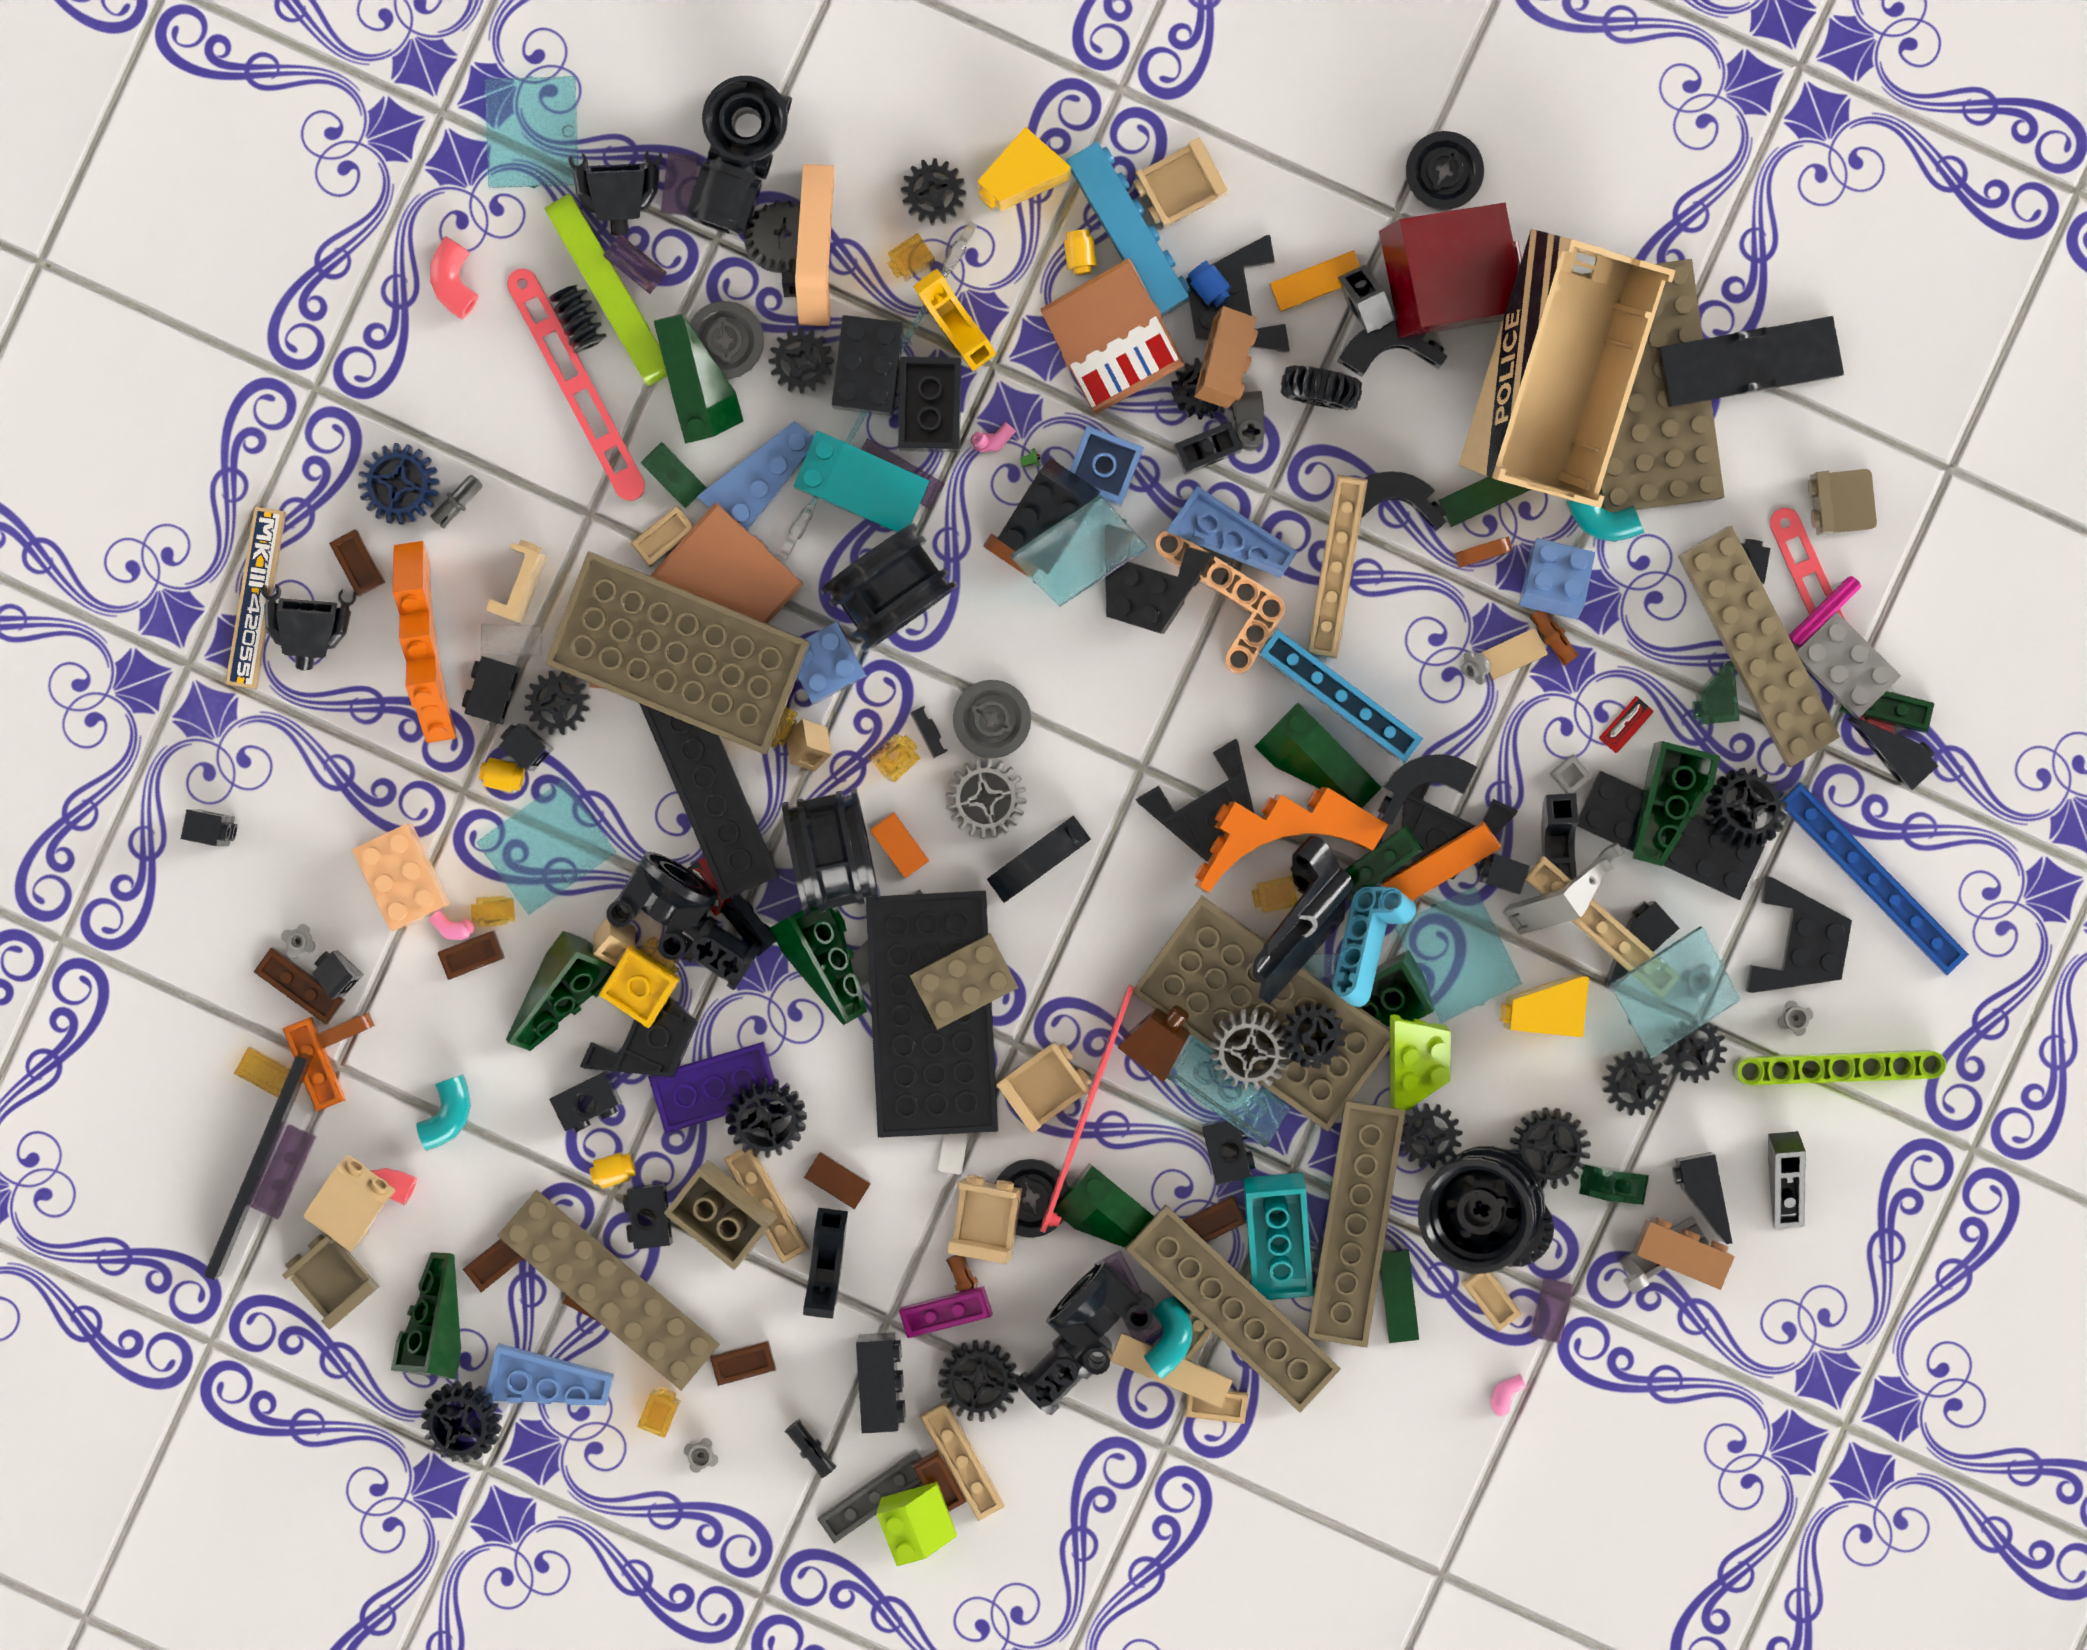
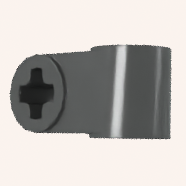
M1262 391L1243 392L1241 399L1233 402V419L1235 420L1236 435L1242 449L1254 451L1262 445L1265 435ZM1248 429H1252L1254 434H1258L1255 436L1254 441H1249V437L1244 436Z

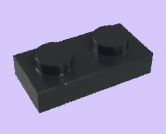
M740 894L721 909V912L748 945L752 946L754 943L761 947L757 956H760L777 941L771 933L770 927L760 920L754 912L753 906L747 900H744Z

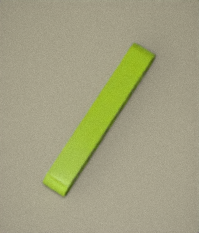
M571 193L546 206L544 209L647 386L649 387L667 377L661 349Z
M1931 1050L1745 1056L1735 1061L1732 1071L1736 1080L1746 1085L1934 1079L1940 1077L1945 1072L1946 1060L1940 1053ZM1929 1056H1933L1936 1066L1931 1072H1926L1923 1067L1924 1060ZM1902 1057L1906 1063L1905 1069L1901 1073H1896L1893 1069V1063L1897 1058ZM1872 1058L1875 1061L1876 1067L1871 1074L1867 1075L1863 1071V1063L1867 1059ZM1842 1059L1846 1066L1845 1071L1841 1075L1836 1076L1832 1070L1835 1061ZM1812 1060L1816 1067L1815 1072L1811 1076L1806 1077L1802 1072V1067L1805 1062ZM1781 1061L1785 1065V1073L1781 1077L1775 1078L1772 1074V1067L1775 1063ZM1746 1063H1753L1755 1074L1751 1078L1745 1079L1742 1076V1068Z

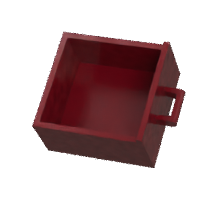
M1506 202L1403 218L1379 230L1400 338L1503 321L1522 259L1519 241L1513 242Z

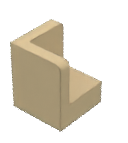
M802 718L786 735L790 764L815 772L832 755L828 730L823 725Z
M606 918L593 934V955L614 967L617 966L628 946L633 945L635 947V927L631 924L618 928L610 924Z

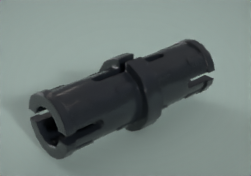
M798 1419L784 1432L789 1435L800 1449V1456L803 1459L807 1458L820 1477L824 1478L837 1466L820 1447L822 1443L819 1439L815 1440L801 1423L802 1421Z

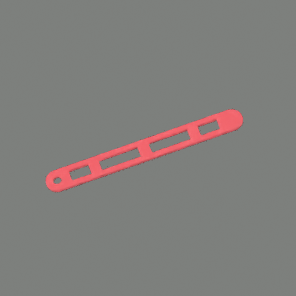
M527 269L515 270L507 281L510 294L617 495L626 501L637 500L645 490L643 477L577 353H573L574 348L569 345V338L564 334V329L536 276ZM521 279L527 281V287L524 289L518 287V282ZM538 296L548 318L535 324L525 302ZM554 331L557 332L579 374L565 381L543 339L544 336ZM584 389L588 390L609 430V433L596 439L573 396ZM615 446L618 447L628 466L616 474L604 452Z
M1781 508L1771 516L1770 528L1810 615L1815 610V607L1802 577L1815 572L1826 598L1833 591L1799 515L1790 508ZM1781 519H1789L1790 525L1788 528H1783L1780 525ZM1799 536L1809 559L1795 564L1786 541ZM1839 609L1837 613L1844 618L1841 609ZM1870 719L1866 720V722L1894 732V728L1890 724Z
M1128 985L1090 1087V1092L1088 1093L1040 1227L1041 1232L1045 1233L1048 1226L1058 1227L1061 1217L1057 1216V1213L1053 1211L1133 991L1132 985Z

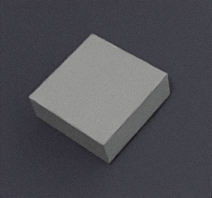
M1574 754L1549 773L1566 794L1576 792L1593 778Z

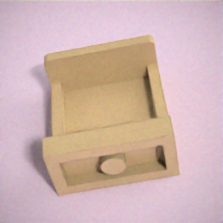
M1200 137L1190 141L1185 148L1146 169L1135 171L1137 180L1133 181L1141 198L1146 196L1151 205L1147 208L1151 219L1155 224L1160 222L1163 229L1226 196L1228 192Z
M520 540L519 545L511 542L509 547L525 554L507 605L489 599L485 609L521 624L547 559V556L540 553L541 547L524 540Z
M1054 1041L996 1084L1031 1134L1081 1096L1090 1092L1088 1084L1092 1081L1082 1068L1076 1070L1070 1060L1074 1056L1064 1043L1059 1046Z
M347 1155L333 1169L303 1217L341 1246L352 1252L369 1232L368 1228L385 1203L393 1196L395 1189L384 1179L379 1178L364 1167L360 1161Z
M967 1175V1178L960 1180L957 1185L960 1193L953 1239L949 1241L947 1253L1006 1264L1012 1259L1022 1188L1014 1187V1183L1010 1181L997 1180L995 1184L985 1182V1178L982 1176Z

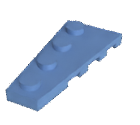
M794 421L700 493L697 498L710 508L715 502L718 503L748 531L803 462L814 436Z
M1198 486L1167 530L1168 533L1279 578L1282 577L1297 554L1296 550Z
M498 1343L484 1396L492 1393V1397L489 1400L490 1403L494 1401H508V1403L538 1402V1404L557 1402L566 1403L567 1405L606 1406L614 1374Z

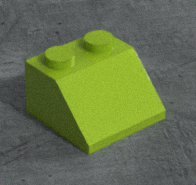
M937 1482L881 1497L876 1515L896 1566L926 1559L957 1537L955 1526Z

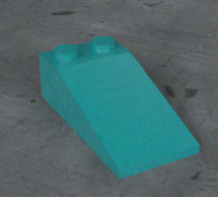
M816 431L793 487L817 499L894 532H898L912 524L930 481L841 440Z
M1303 1172L1254 1176L1243 1179L1252 1286L1267 1300L1313 1296L1307 1195Z

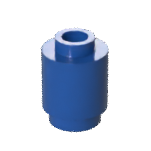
M1207 260L1188 274V277L1191 279L1190 284L1207 306L1214 304L1218 307L1230 297L1228 291L1232 287L1215 265H1210Z

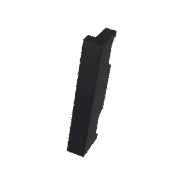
M925 706L910 714L932 757L935 758L948 750L942 747L939 741L941 735L933 720L927 718L924 712Z

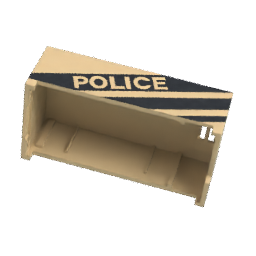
M1531 229L1458 465L1499 481L1601 508L1605 497L1599 495L1665 282L1673 281L1675 270L1570 238ZM1577 252L1595 257V264L1591 265L1575 260ZM1573 265L1592 269L1591 276L1572 271Z

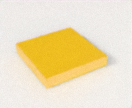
M630 945L602 988L599 996L645 1027L650 1028L681 977L633 945Z

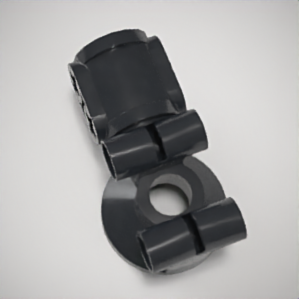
M735 76L729 78L711 91L705 101L702 112L703 130L711 144L707 157L709 162L704 161L689 201L687 216L701 225L736 236L739 234L745 235L762 187V180L758 178L763 180L767 178L773 160L772 153L779 147L785 137L792 97L779 93L770 83L754 76ZM744 114H754L761 120V128L753 136L742 137L736 133V122Z
M655 852L645 853L620 895L609 905L606 911L609 923L618 928L629 925L641 910L654 920L668 926L658 943L660 955L668 960H676L685 953L684 960L689 963L692 961L697 962L727 981V987L732 990L736 989L761 950V947L753 943L750 946L716 924L718 920L711 916L706 917L717 900L718 894L705 880L678 862ZM620 905L625 906L628 909L629 913H625L621 909ZM671 937L676 938L681 946L674 944ZM711 940L712 946L709 950H707V944ZM722 950L725 952L723 956L719 955ZM735 957H738L737 964H735V966H732L733 959Z
M1105 1260L1099 1262L1065 1294L1047 1317L1046 1323L1060 1336L1052 1342L1053 1349L1029 1373L1023 1372L1016 1379L1020 1389L1039 1409L1046 1414L1053 1415L1059 1409L1058 1402L1082 1378L1089 1379L1093 1374H1103L1108 1370L1111 1361L1112 1343L1104 1334L1111 1329L1120 1317L1126 1320L1128 1327L1133 1331L1143 1332L1150 1328L1154 1313L1153 1299L1147 1293L1137 1292ZM1142 1309L1146 1311V1313L1140 1315L1136 1314L1134 1310ZM1100 1352L1103 1354V1356L1097 1357L1094 1356L1092 1353Z

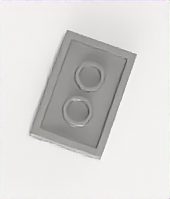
M1837 612L1797 650L1804 667L1856 718H1860L1901 677Z

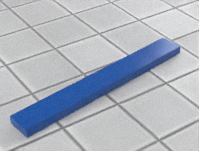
M1798 782L1780 800L1788 803L1784 811L1944 975L1948 976L1969 955L1801 782Z

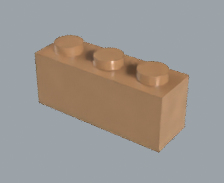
M1225 306L1213 317L1194 395L1195 398L1226 409L1235 400L1239 401L1245 388V383H1242L1243 374L1247 373L1251 363V357L1248 356L1249 348L1254 345L1258 330L1254 329L1256 317Z
M1656 1217L1654 1222L1648 1219L1645 1220L1632 1251L1634 1254L1719 1290L1722 1289L1735 1257L1727 1252L1728 1246L1714 1240L1711 1241L1710 1245L1699 1241L1701 1235L1685 1228L1682 1233L1671 1229L1673 1223Z

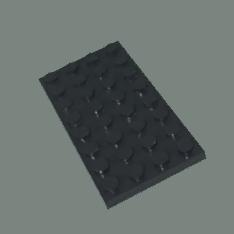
M986 891L879 896L880 901L875 902L872 896L866 897L878 1138L997 1132L998 1116L992 1002L937 1030L910 977L911 973L988 934Z

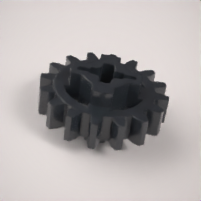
M933 158L932 165L928 166L925 160H921L922 168L918 170L912 166L913 176H904L903 178L909 184L908 186L901 187V193L908 195V197L902 200L903 205H912L908 213L910 216L919 213L918 221L920 223L925 218H929L930 225L934 226L935 220L940 218L941 222L945 224L946 215L949 214L955 218L957 215L954 208L964 207V203L959 200V197L966 196V191L959 189V187L965 184L964 178L956 179L959 170L955 168L949 171L948 161H945L942 166H938L937 158ZM933 173L943 174L948 179L942 181L934 177ZM923 177L924 182L921 188L914 192L916 182ZM930 186H935L936 190L942 189L938 191L939 197L933 198L931 194H928ZM954 192L951 202L945 207L944 201L946 196ZM918 204H928L934 208V211L925 210Z
M799 328L798 334L795 336L788 330V339L783 340L778 337L779 348L771 347L770 349L776 355L775 358L768 359L770 365L776 366L771 371L772 376L780 375L781 377L777 382L778 385L781 387L787 382L788 391L791 393L795 387H799L801 395H804L805 387H810L813 392H816L815 384L819 382L825 385L824 374L832 375L833 373L832 370L827 368L828 364L834 363V358L827 357L832 348L831 346H822L825 342L823 336L817 340L814 339L815 331L812 329L808 335H804L803 329ZM801 342L800 347L793 350L787 349L791 344ZM814 346L821 354V362L815 360L812 356ZM805 354V358L811 365L802 364L798 368L797 363L791 357L801 358ZM782 360L789 363L791 367L789 377L783 371ZM808 373L816 374L811 379L801 381L802 377Z
M1195 358V364L1192 366L1184 363L1185 371H1176L1177 380L1171 382L1174 390L1171 393L1179 411L1185 410L1189 418L1196 413L1198 420H1202L1204 414H1208L1211 419L1214 418V411L1217 410L1222 414L1225 413L1224 407L1194 397L1202 366L1199 358Z
M549 671L548 679L542 675L538 676L539 685L530 683L529 687L534 692L532 695H525V698L531 700V705L524 708L525 711H533L534 715L529 718V721H539L538 730L542 731L547 726L549 727V735H554L556 729H559L561 735H566V727H570L573 731L578 730L575 723L577 720L585 723L586 719L582 716V712L590 711L591 708L585 706L584 701L591 699L590 695L582 694V691L586 688L585 684H575L578 677L572 676L568 680L566 672L561 671L559 677H556L554 671ZM560 683L568 685L575 694L568 695L563 692ZM547 687L548 693L543 700H539L541 692ZM556 695L558 698L570 700L560 705V711L555 707L545 706L555 701ZM577 705L574 715L568 719L567 713L572 706ZM547 711L552 714L555 723L546 720L540 712Z
M1306 1002L1305 1008L1303 1006H1296V1015H1286L1290 1021L1289 1025H1281V1028L1287 1031L1286 1035L1280 1037V1041L1288 1043L1283 1049L1284 1053H1293L1290 1060L1296 1063L1300 1062L1301 1067L1309 1068L1311 1065L1312 1068L1319 1069L1321 1068V1062L1326 1065L1332 1064L1330 1056H1340L1337 1046H1345V1042L1340 1040V1035L1346 1034V1030L1339 1029L1338 1027L1343 1022V1019L1333 1018L1336 1010L1332 1008L1326 1009V1004L1317 1003L1315 1006V1003ZM1323 1020L1326 1022V1024L1328 1025V1027H1326V1026L1323 1024ZM1299 1043L1304 1047V1052L1300 1049Z
M1694 1017L1689 1018L1688 1025L1683 1020H1678L1679 1028L1677 1030L1672 1027L1668 1028L1672 1034L1671 1037H1662V1041L1667 1043V1048L1660 1049V1053L1668 1055V1058L1663 1061V1065L1672 1064L1673 1067L1669 1073L1676 1075L1678 1072H1681L1680 1080L1684 1082L1688 1076H1691L1693 1083H1698L1699 1076L1708 1081L1710 1080L1708 1072L1712 1071L1718 1074L1720 1071L1716 1064L1718 1062H1726L1724 1058L1720 1057L1721 1052L1728 1051L1727 1047L1720 1046V1042L1725 1037L1724 1035H1715L1718 1029L1716 1025L1707 1028L1708 1020L1702 1019L1699 1025H1697ZM1691 1030L1702 1031L1708 1037L1697 1039ZM1680 1037L1681 1044L1679 1049L1674 1051L1675 1043ZM1691 1043L1700 1046V1049L1696 1051V1057L1687 1053L1691 1050ZM1713 1049L1711 1060L1707 1063L1708 1052ZM1690 1061L1696 1070H1687L1679 1063Z
M1627 1050L1624 1051V1059L1616 1055L1613 1057L1616 1063L1614 1066L1606 1064L1605 1067L1610 1071V1074L1601 1077L1602 1080L1608 1082V1086L1603 1087L1602 1092L1611 1093L1607 1102L1611 1104L1617 1101V1111L1621 1112L1627 1107V1114L1630 1116L1633 1115L1635 1109L1638 1110L1640 1115H1645V1107L1648 1106L1650 1109L1655 1110L1656 1106L1653 1102L1655 1100L1664 1101V1098L1659 1093L1660 1090H1668V1086L1661 1084V1080L1666 1079L1668 1076L1666 1073H1659L1658 1071L1663 1066L1662 1063L1652 1064L1653 1055L1648 1054L1643 1059L1642 1051L1637 1050L1635 1057H1632L1630 1051ZM1636 1063L1644 1064L1652 1073H1641ZM1624 1067V1074L1620 1080H1616L1618 1072ZM1633 1074L1636 1078L1641 1079V1083L1637 1084L1636 1091L1628 1086V1083L1632 1082ZM1654 1085L1653 1091L1651 1092L1649 1097L1646 1098L1645 1093L1648 1090L1649 1086ZM1618 1093H1629L1633 1103L1624 1101Z
M1424 1103L1422 1111H1419L1414 1106L1412 1107L1414 1115L1410 1117L1405 1114L1404 1119L1407 1123L1403 1125V1135L1401 1136V1142H1404L1405 1145L1400 1148L1401 1153L1410 1152L1407 1159L1409 1162H1413L1417 1158L1419 1159V1167L1423 1168L1425 1163L1429 1162L1430 1167L1435 1169L1436 1161H1440L1445 1165L1447 1163L1445 1158L1447 1155L1451 1157L1457 1156L1452 1149L1454 1146L1461 1147L1462 1144L1456 1140V1136L1462 1135L1463 1132L1454 1128L1459 1123L1457 1118L1449 1119L1452 1111L1447 1109L1441 1113V1105L1437 1103L1434 1109L1430 1110L1429 1104ZM1433 1116L1441 1118L1448 1128L1437 1127ZM1421 1118V1125L1416 1131L1410 1132L1413 1124ZM1428 1128H1431L1434 1133L1442 1134L1433 1137L1432 1143H1428L1426 1139L1420 1138V1136L1427 1134ZM1449 1140L1446 1147L1438 1153L1437 1148L1443 1141ZM1420 1143L1424 1146L1426 1155L1415 1151L1411 1144Z

